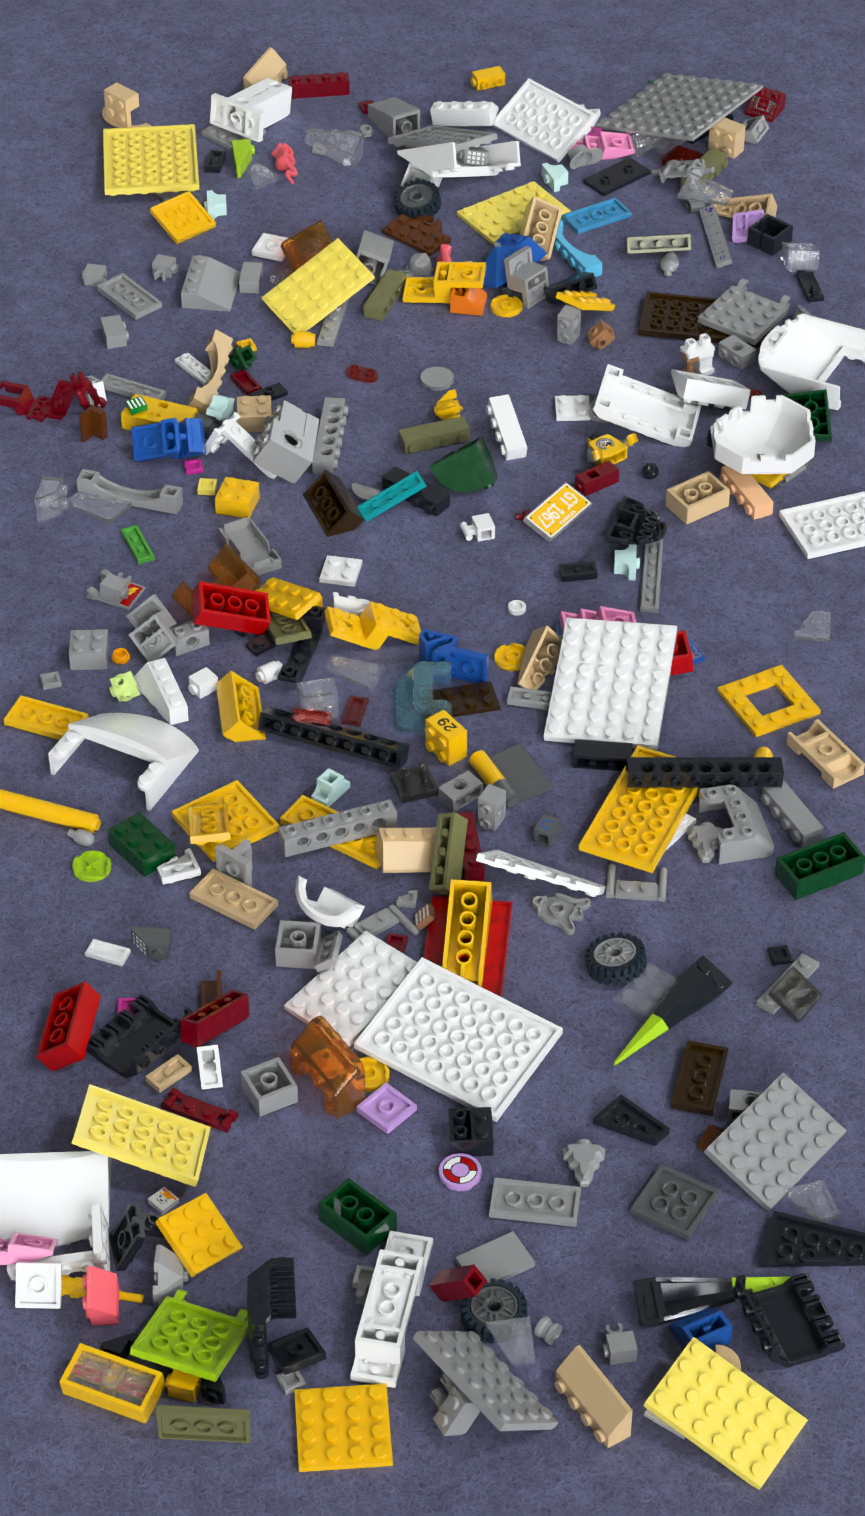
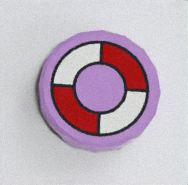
M458 1153L446 1157L440 1163L438 1174L440 1181L450 1190L466 1191L480 1182L482 1169L481 1164L476 1158L468 1154Z

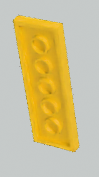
M302 795L280 817V823L286 826L338 813V811ZM377 834L329 846L375 869L380 867L375 848Z

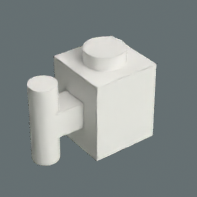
M489 513L472 516V525L470 526L466 522L460 524L463 534L468 541L472 540V535H475L478 542L495 539V525Z

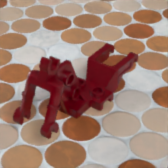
M81 371L77 374V377L72 373L70 376L71 381L59 379L51 398L38 396L35 400L28 385L5 380L0 383V390L5 387L6 392L20 394L19 397L0 395V405L13 408L20 416L27 415V420H31V418L40 420V422H44L45 418L63 420L75 395L80 402V406L85 411L91 406L85 396L86 392L90 395L95 407H98L100 404L101 408L104 409L107 402L103 397H99L97 389L94 388L88 377H84Z

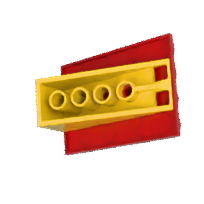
M451 879L449 897H432L431 905L434 906L435 920L428 925L424 959L502 997L513 903L492 900L491 882Z

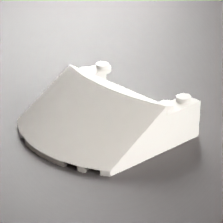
M518 141L480 146L489 151L488 166L483 167L463 164L456 160L455 142L397 150L398 155L433 178L496 176L499 172H503V168H505V171L515 170L514 167L521 166Z
M807 314L797 315V319L792 321L787 319L784 325L776 326L765 337L760 346L758 358L760 370L789 394L827 389L829 408L839 410L841 407L840 386L829 384L825 381L844 356H847L850 360L858 359L865 363V330Z
M104 713L68 724L69 730L48 755L52 775L56 774L85 738L151 762L148 769L138 780V788L145 792L146 808L148 811H151L199 752V749L182 731L158 719L131 713Z
M91 1150L0 1154V1239L11 1240L14 1232L58 1239L56 1247L67 1246L72 1242L82 1239L83 1241L89 1239V1234H92V1228L89 1227L88 1214H92L91 1205L97 1204L101 1205L109 1228L111 1157Z

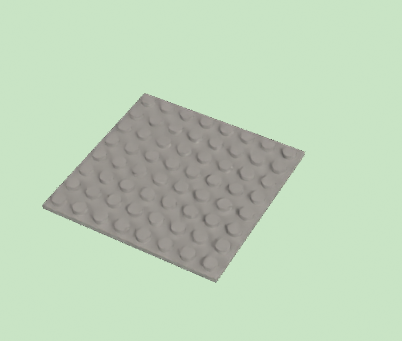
M665 73L662 77L655 80L654 83L645 87L643 91L637 93L632 99L619 106L617 110L611 112L606 118L601 119L595 127L604 130L694 141L760 91L763 85L744 83L743 81L733 82L732 80H719L718 78L707 79V77L699 78Z

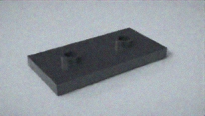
M628 157L584 178L583 183L604 197L649 175L650 170L631 157Z

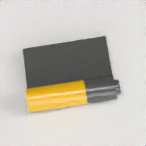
M520 743L490 757L485 751L479 750L473 753L469 759L471 766L486 786L491 784L506 790V808H512L518 803L553 789V785Z

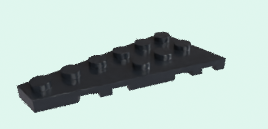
M774 1211L758 1267L865 1265L864 1232Z

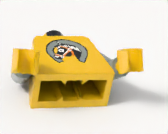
M636 433L629 434L624 440L616 439L609 434L599 438L591 435L587 440V462L590 464L595 463L598 466L607 461L616 464L627 459L628 447L638 442Z

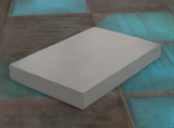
M513 1231L455 1257L459 1267L474 1264L486 1278L487 1283H490V1278H495V1282L499 1283L500 1279L507 1280L535 1267V1261Z

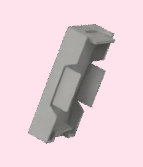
M241 518L224 524V529L222 527L218 528L219 539L249 579L282 568L280 556L274 548L270 550L269 541L251 518Z

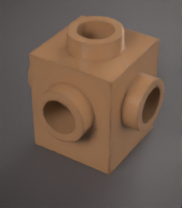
M602 320L587 332L588 342L592 347H597L599 350L604 349L615 339L613 329Z

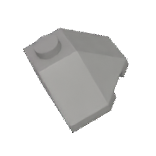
M157 1245L154 1259V1307H159L166 1296L174 1297L178 1289H184V1282H189V1273L178 1256L166 1247Z

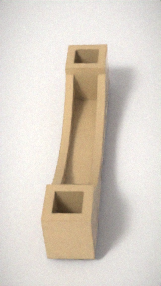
M216 329L208 338L205 347L211 365L209 381L201 388L197 386L190 395L187 406L197 408L198 413L206 415L207 408L212 402L213 395L219 394L217 390L222 384L220 379L226 371L224 367L229 361L228 355L233 349V346H231L233 338Z

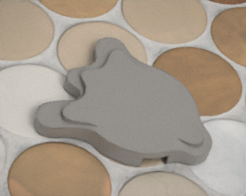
M555 893L554 897L547 898V895L534 897L532 906L536 909L542 921L558 926L566 935H573L575 933L573 921H583V911L591 907V901L588 898L577 899L565 894Z

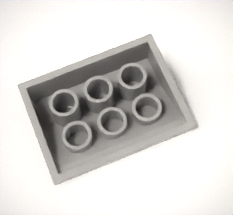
M193 255L181 291L182 308L230 312L241 272L211 257Z

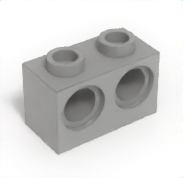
M565 305L557 317V341L572 345L579 337L581 309Z

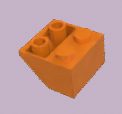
M452 288L450 313L483 316L487 293L481 288Z

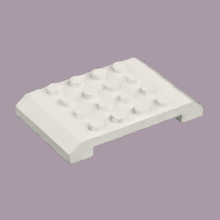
M610 364L607 365L593 408L599 418L673 446H690L702 406L698 404L699 401H693V403L684 402L683 398L623 376V369Z

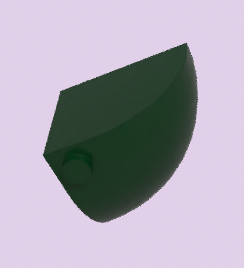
M827 389L783 395L810 410L815 441L833 442Z
M482 436L463 445L457 453L452 451L443 456L441 461L437 460L430 465L436 479L448 489L456 492H472L483 487L488 489L494 486L493 482L497 479L494 461Z

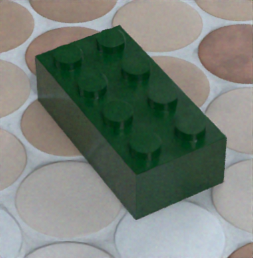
M842 832L777 857L775 875L794 899L797 900L863 874L865 856L846 833Z

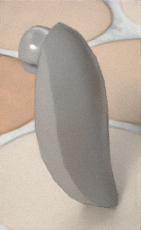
M669 251L660 261V268L664 271V276L667 277L672 276V272L676 271L679 265V260L673 251Z
M357 483L351 485L354 495L362 502L381 492L376 488Z

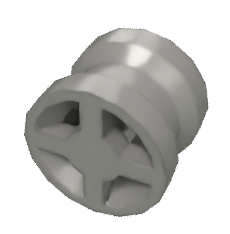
M544 1316L535 1327L534 1335L538 1338H544L545 1342L551 1345L560 1336L562 1326L558 1323L554 1324L551 1318Z

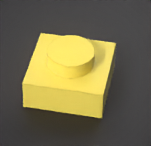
M200 478L197 489L198 495L215 496L217 479Z

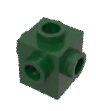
M240 345L233 349V353L228 356L230 364L236 370L241 368L246 370L252 366L251 363L257 360L250 345L243 348Z

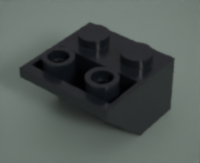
M491 1107L448 1108L450 1145L471 1156H493L494 1140Z

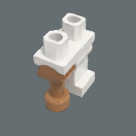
M704 333L700 335L698 341L692 338L686 339L685 345L680 346V351L682 352L680 357L685 362V368L682 371L691 373L696 371L702 375L714 373L712 357L714 356L715 346L711 343L710 337Z

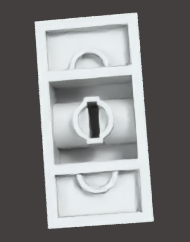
M266 78L228 98L214 93L211 95L210 124L261 142L263 141L264 128L290 114L292 87Z

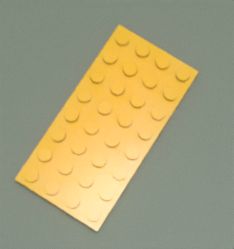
M637 745L631 757L675 756ZM625 766L581 840L579 850L653 873L701 787L627 788Z

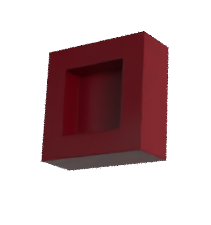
M373 100L358 103L363 114H368V104L374 103Z

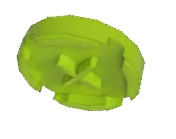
M85 851L81 856L75 857L72 862L73 874L76 878L85 882L102 880L109 875L112 869L111 859L101 851Z

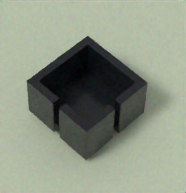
M767 214L759 222L754 223L748 228L747 244L757 249L761 248V251L773 256L792 242L793 225Z

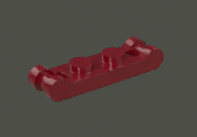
M172 1088L168 1093V1098L164 1099L161 1103V1108L226 1133L231 1129V1123L235 1122L238 1118L237 1112L232 1109H222L182 1094L176 1088Z

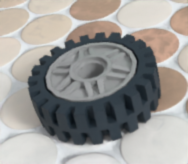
M619 932L618 935L610 933L611 936L608 937L605 934L602 935L603 939L598 937L595 939V942L592 941L590 943V947H587L585 952L586 966L590 977L592 976V979L594 981L597 980L600 984L604 982L605 985H609L612 982L613 986H615L618 982H621V985L626 984L625 980L629 982L634 981L633 977L638 978L640 973L643 974L644 968L647 966L644 944L635 935L631 937L629 933H626L625 936L623 932Z

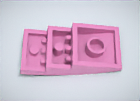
M600 131L599 136L584 135V139L578 140L571 148L573 149L578 145H585L589 149L599 148L603 151L602 159H616L635 153L630 134Z
M600 606L598 612L580 609L578 614L561 611L559 615L562 634H564L566 618L637 623L634 612Z
M14 1232L11 1240L0 1239V1265L15 1264L17 1261L29 1262L51 1256L58 1244V1239Z

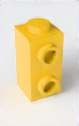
M500 66L473 71L472 78H470L471 86L480 91L505 85V72Z

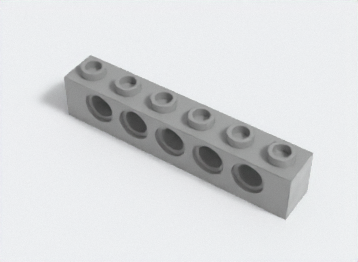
M325 397L312 460V471L315 474H322L324 470L333 474L334 469H338V459L336 458H340L342 437H344L343 426H346V416H348L349 410L345 398Z
M391 799L278 827L279 845L284 856L289 857L378 834L379 828H397V811Z

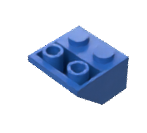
M707 1307L669 1324V1328L684 1349L693 1337L713 1351L716 1345L726 1346L732 1340L733 1326L723 1312L718 1309Z

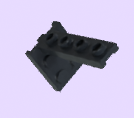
M130 1202L109 1236L116 1271L127 1269L129 1264L133 1262L137 1251L141 1249L146 1236L165 1238L155 1223L158 1218L164 1215L140 1212L139 1204Z

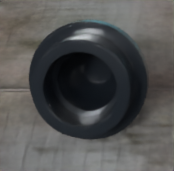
M646 463L642 468V474L647 479H654L658 476L659 469L655 463Z

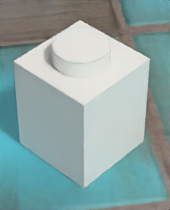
M207 667L188 677L190 693L192 695L196 694L200 699L217 690L218 676Z

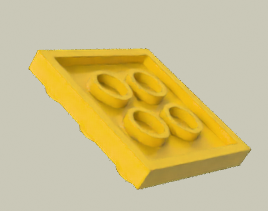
M190 191L150 208L152 216L176 244L216 227V222Z
M207 1193L155 1221L191 1277L207 1270L243 1248Z

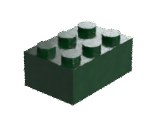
M140 812L107 830L109 845L143 877L156 871L158 866L176 856L175 843Z
M350 1178L346 1179L318 1203L319 1220L366 1256L388 1238L390 1231L397 1230V1213Z

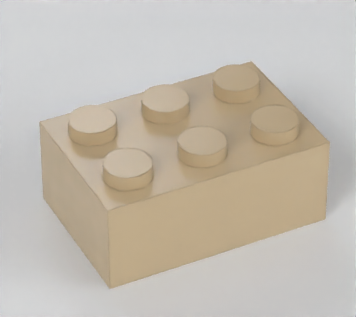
M708 471L667 489L665 506L687 525L728 507L730 489Z

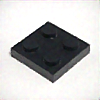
M308 1327L268 1342V1352L284 1375L294 1373L297 1370L327 1359L325 1350Z

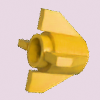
M455 389L448 391L434 406L435 415L439 416L442 420L461 417L457 413H460L463 407L460 406L458 400H454L457 398Z

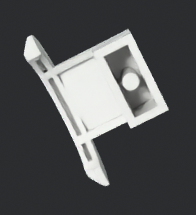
M298 875L295 889L296 897L301 909L307 916L318 923L330 927H341L344 929L347 926L354 927L365 906L327 887L323 888L317 902L308 900L305 890L307 880Z

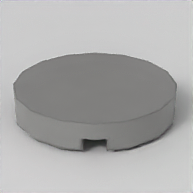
M430 367L421 373L420 381L425 388H430L433 391H442L448 389L453 384L454 376L447 368Z

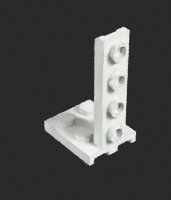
M235 412L229 420L226 419L218 429L215 428L205 444V455L210 452H216L220 447L219 444H225L230 440L246 457L253 461L254 455L252 451L256 445L254 443L255 439L237 423L241 416ZM255 464L266 476L272 479L277 477L276 474Z
M91 1205L92 1214H88L89 1227L92 1228V1234H89V1242L93 1250L44 1257L29 1262H62V1275H69L72 1272L79 1271L87 1272V1266L111 1272L109 1228L101 1205ZM16 1263L8 1264L7 1272L10 1279L16 1281Z

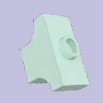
M542 164L541 176L544 183L548 184L554 192L560 191L562 185L568 184V171L562 164Z
M213 190L207 191V201H204V209L208 211L213 220L217 216L227 215L226 194H216Z
M213 395L206 415L216 417V420L219 421L230 419L235 413L233 410L235 399L222 395Z
M629 545L625 550H615L614 574H622L628 580L636 581V569L640 568V558H636L637 545Z
M328 768L317 778V786L311 795V799L330 807L350 788V781L344 779L343 775Z

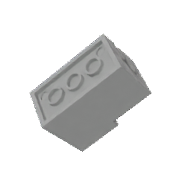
M283 400L280 405H276L273 414L266 418L263 433L258 434L255 438L254 443L256 445L252 451L254 455L252 462L290 483H296L312 463L319 419L309 413L306 414L302 409Z

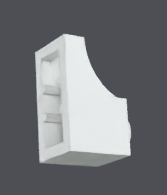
M218 1045L197 1047L201 1089L223 1087Z

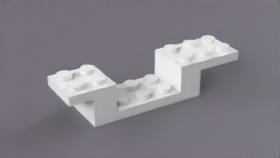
M395 1231L389 1232L385 1250L380 1249L355 1338V1360L350 1375L351 1381L387 1384V1387L396 1388L405 1354V1333L415 1296H420L433 1246V1238Z

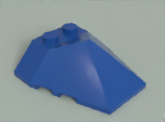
M509 233L502 234L493 244L483 261L486 262L483 287L498 288L507 282L504 259L525 246L531 247L532 260L535 263H538L547 254L546 251L529 236Z

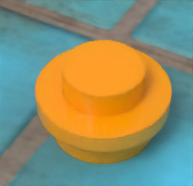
M117 648L113 651L111 658L115 664L121 665L130 660V654L125 648Z

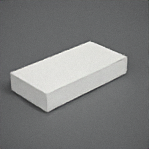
M93 939L85 952V956L123 966L131 950Z

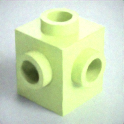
M131 671L118 674L110 679L112 684L109 687L113 698L117 697L119 702H126L141 695L136 679Z

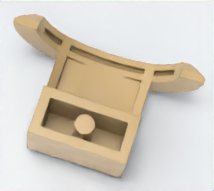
M117 82L104 89L105 107L102 110V116L107 123L116 128L151 126L147 123L131 125V111L139 107V94Z

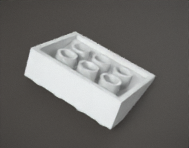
M671 370L677 394L683 398L684 402L693 403V401H699L698 404L708 406L710 403L714 404V407L724 409V406H727L731 410L735 406H740L746 410L751 390L740 383L730 379Z

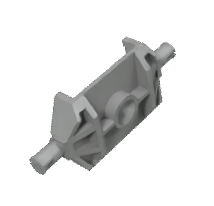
M704 159L669 160L661 169H653L652 175L660 176L661 183H664L668 177L670 179L689 177L690 182H693L704 174H713L715 169L714 167H706Z

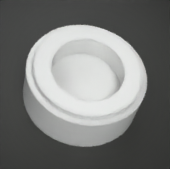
M513 600L508 604V612L512 615H522L526 611V604L521 600Z

